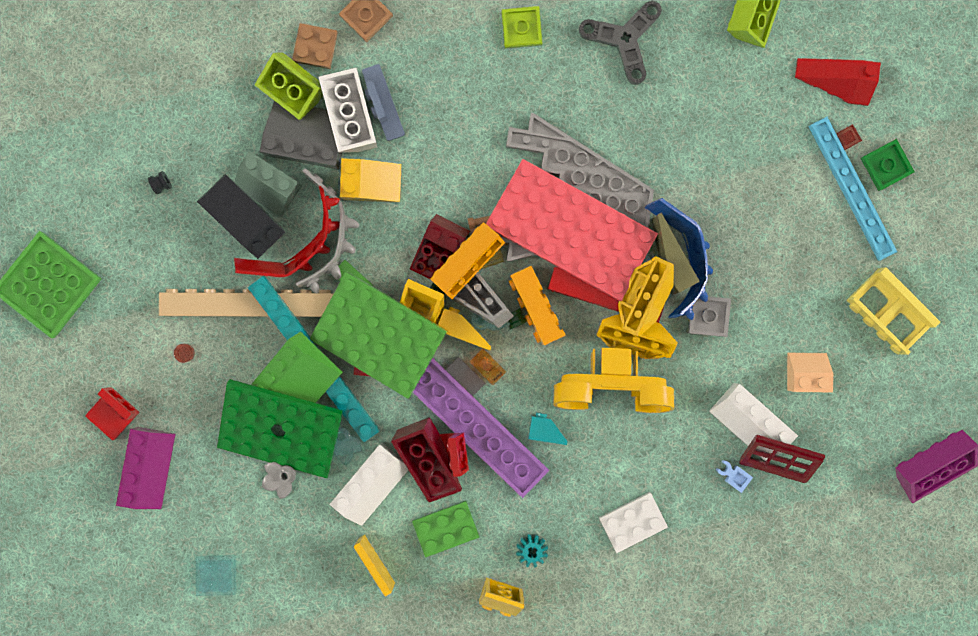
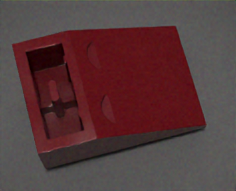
M436 214L426 229L409 269L430 279L434 272L445 264L448 257L460 248L461 243L467 239L470 230Z

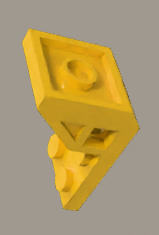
M408 279L404 286L400 303L438 324L444 310V294Z

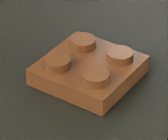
M352 0L339 13V16L367 43L393 17V13L379 0Z
M300 23L292 60L296 63L331 69L338 35L337 30Z

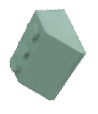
M250 151L239 165L234 181L252 199L280 217L283 216L302 187L300 183Z

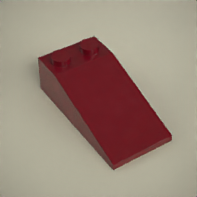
M430 417L396 431L391 443L429 503L462 491L458 478L453 477V471L450 469V458L440 434Z

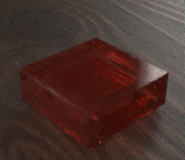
M853 124L836 133L844 150L862 141Z

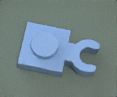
M722 460V463L726 465V469L721 471L716 468V471L721 475H727L724 481L742 493L753 477L737 465L732 469L729 462Z

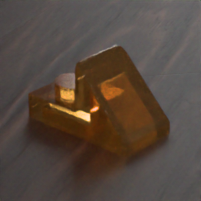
M484 348L469 361L491 385H494L506 373L505 369Z

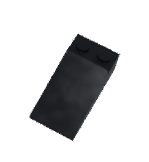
M226 174L197 201L257 259L285 233L281 225Z

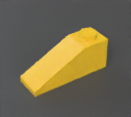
M450 306L448 310H443L438 325L447 330L446 334L491 350L488 342L463 315L459 314L460 310Z

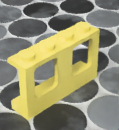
M886 267L878 268L847 299L850 303V309L857 314L859 313L863 317L864 323L869 327H873L877 331V336L887 341L891 345L890 349L898 355H908L910 353L908 349L929 328H935L940 323ZM872 286H875L888 299V302L875 315L859 300ZM899 313H902L915 327L902 342L886 328Z

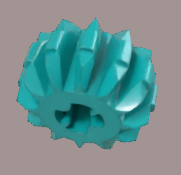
M527 534L528 540L526 541L525 538L521 537L520 540L523 544L519 543L516 545L520 549L516 552V556H521L519 559L520 563L526 561V567H529L532 562L534 568H536L537 561L540 564L544 563L541 557H548V554L544 552L548 550V545H543L545 543L544 538L538 541L539 536L535 534L534 539H531V535ZM530 547H532V549L535 547V554H532V552L531 554H529Z

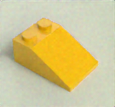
M341 158V199L400 202L401 164Z
M486 577L479 598V604L486 610H498L504 616H517L525 605L523 589Z

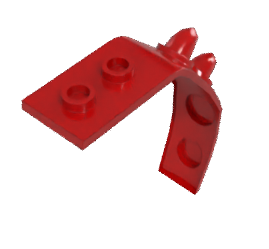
M319 186L323 204L322 230L314 239L284 263L234 258L235 273L287 277L298 269L311 271L313 267L308 263L309 259L317 253L327 254L330 252V248L324 245V242L330 232L339 229L340 222L331 221L328 210L336 206L340 199L336 197L329 198V195L325 196L324 189Z

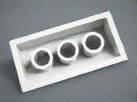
M357 68L320 76L319 81L338 152H361L377 148Z
M733 383L709 411L747 446H749L755 435L791 444L798 437L795 432L738 383ZM757 447L758 450H762L768 453L773 452V450L765 447Z
M381 443L329 505L343 517L362 526L406 474L408 468L396 453L384 443Z

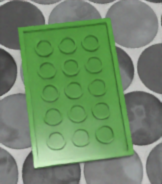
M345 272L310 340L409 399L444 339L447 330L350 272Z

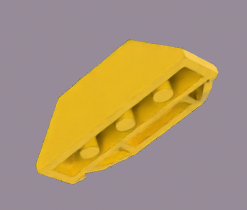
M655 256L652 260L634 269L629 281V288L622 301L618 303L622 322L621 327L636 336H640L657 321L673 288L674 264Z
M620 313L602 319L596 335L609 348L631 349V355L638 351V357L659 359L663 357L671 358L677 347L678 342L658 322H655L642 335L636 336L621 327Z

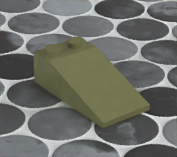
M662 213L652 218L653 230L658 233L655 239L658 257L674 264V282L670 293L672 295L680 293L700 281Z

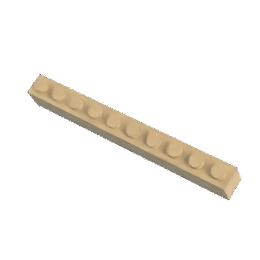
M166 289V293H159V316L269 317L249 289H243V293H235V289H223V293H216V289H204V293H197V289H185V293H178V289ZM281 290V293L278 294L295 317H321L334 293H331V290H319L317 294L312 293V290H300V293H293V290Z

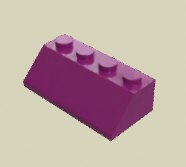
M142 427L130 429L116 506L130 509H162L175 433Z
M960 430L957 433H951L943 441L934 443L929 449L918 452L908 461L899 463L895 467L896 477L911 503H915L978 466V444L963 430Z

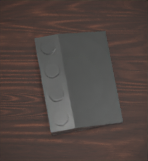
M274 101L263 131L259 152L268 157L339 170L342 153L338 152L327 109L314 107L299 120Z

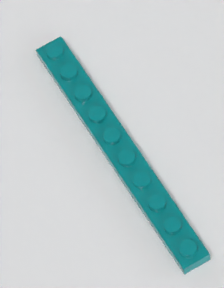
M262 276L247 287L287 341L300 331L310 340L309 334L265 276ZM339 376L326 393L337 408L343 410V416L362 441L365 442L377 434L380 429Z

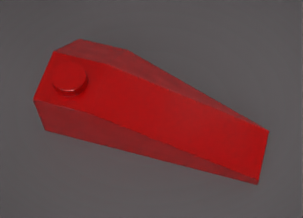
M798 58L795 78L813 87H818L832 96H837L848 104L868 106L879 82L881 62Z

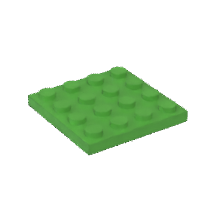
M39 231L0 279V298L47 336L55 338L102 278L44 232Z

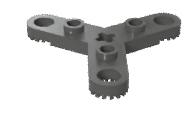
M648 1L624 26L587 19L581 22L579 34L585 40L618 47L627 80L633 85H639L645 80L647 74L637 40L659 18L662 7L657 1ZM648 7H654L657 13L650 16L646 10ZM586 25H591L594 28V32L586 34L583 28ZM623 34L630 36L627 43L625 40H621ZM639 70L642 76L636 80L632 78L631 72Z

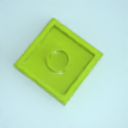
M539 6L501 9L505 49L541 46L543 44Z

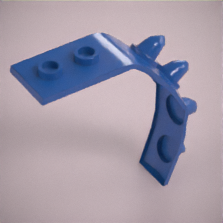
M663 198L647 204L644 208L656 216L662 213L667 224L682 233L690 265L700 281L690 287L685 299L668 318L686 316L688 319L693 320L694 312L692 305L698 298L703 302L708 300L705 285L708 281V275L713 274L712 267L708 265L706 249H709L710 245L707 241H704L702 230L696 221ZM683 233L686 235V238H687V241H688V245H687V242H686V239H685Z

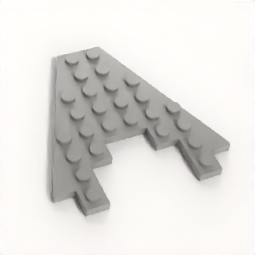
M534 113L530 114L528 130L509 127L506 148L542 153V170L549 174L559 175L560 180L648 228L651 212L644 207L652 202L654 189ZM500 235L503 241L509 244L508 262L535 256L532 252Z

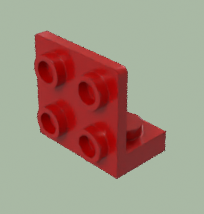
M112 387L102 388L98 393L101 398L88 411L85 417L113 441L118 438L140 412Z
M464 432L440 434L450 458V469L453 471V477H461L469 471Z

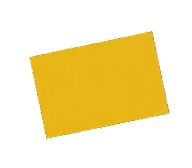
M364 534L357 540L354 549L383 595L387 596L392 593L395 582Z

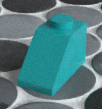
M536 412V415H531L528 439L567 445L568 441L551 418L547 417L546 413Z

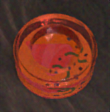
M179 344L174 350L175 359L181 363L190 362L195 355L194 348L189 344Z

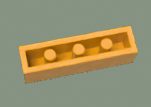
M483 222L475 228L473 234L467 240L461 243L460 248L448 257L445 264L434 272L430 280L450 299H453L505 242L499 234Z

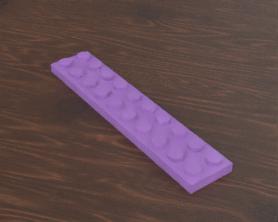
M432 358L413 393L454 433L464 432L465 443L511 488L524 498L546 475L549 469Z

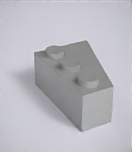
M479 272L452 299L497 328H500L513 317V314Z

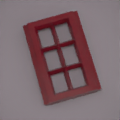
M755 435L742 454L739 464L801 483H807L824 462L825 455L764 436ZM757 447H765L773 450V452L768 453L762 450H758ZM781 452L788 455H792L793 457L789 459L782 456L776 455V453ZM752 454L768 459L766 461H762L756 458H752L751 456ZM798 457L812 461V463L809 465L795 460ZM775 460L781 463H785L787 465L786 467H782L776 464L770 463V461ZM792 465L806 471L803 473L789 468Z

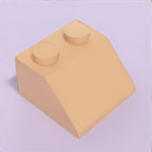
M787 353V391L833 392V371L827 353Z

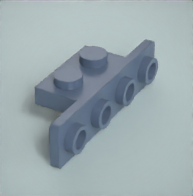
M380 64L363 69L362 73L368 88L364 91L368 101L372 100L374 107L371 108L375 119H379L387 141L404 136L405 133Z

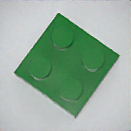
M897 139L860 158L878 191L915 173Z

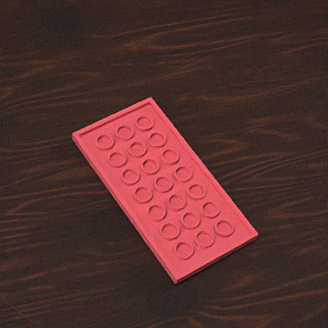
M524 159L519 164L486 223L497 234L618 301H622L629 288V281L634 269L642 264L658 235L655 231Z

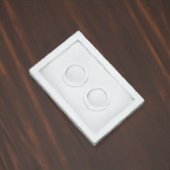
M650 492L599 517L616 553L668 528Z

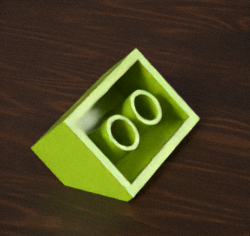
M737 0L731 20L728 23L727 31L738 40L765 48L781 0Z
M273 53L254 84L299 120L311 111L323 96L320 81L284 53Z

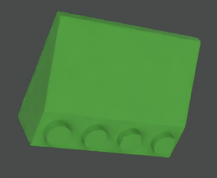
M300 331L288 339L251 385L316 403L343 372Z

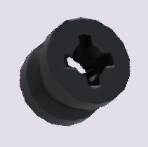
M164 171L159 172L155 177H148V182L157 195L164 189L169 190L172 188L170 180Z

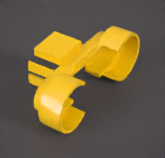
M602 348L601 375L595 374V349H593L591 353V374H566L562 376L560 383L554 385L553 405L557 408L569 410L588 409V403H592L593 389L631 391V397H635V411L665 413L674 410V389L667 386L666 379L638 376V351H635L633 354V376H631V349Z

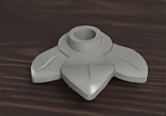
M276 462L266 464L264 468L268 475L264 477L262 487L268 491L276 490L280 499L285 498L292 491V482L296 478V471L291 466H282Z

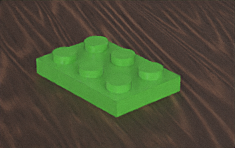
M467 501L412 520L425 558L479 538Z

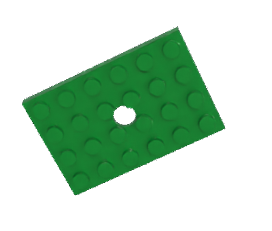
M229 379L226 385L217 448L269 463L276 462L282 466L288 465L294 470L327 479L330 474L343 410ZM274 425H281L285 435H275L272 432V427Z

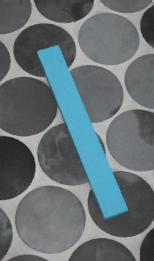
M828 117L808 126L877 260L880 261L896 253L897 250Z

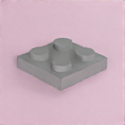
M708 297L707 302H703L698 298L692 305L694 318L693 320L689 319L688 333L728 337L731 299Z

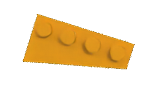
M532 266L510 275L511 280L508 282L513 291L517 290L519 297L516 299L521 309L525 307L527 312L525 318L529 326L533 325L536 331L533 335L537 343L541 342L542 345H547L566 336L563 329L560 330L558 326L559 321L556 314L551 311L550 302L545 293L543 294L542 286Z

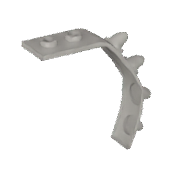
M306 168L302 170L306 178L317 188L321 186L324 189L326 196L338 198L336 196L337 193L330 186L327 188L322 184L323 180L314 173L312 175ZM340 200L337 204L340 208V226L335 257L315 274L295 283L299 288L303 286L310 287L317 294L319 292V278L326 273L332 274L334 278L339 280L341 278V270L338 266V261L341 254H344V252L354 254L356 251L354 246L347 242L345 231H348V228H358L359 223L345 215V210Z

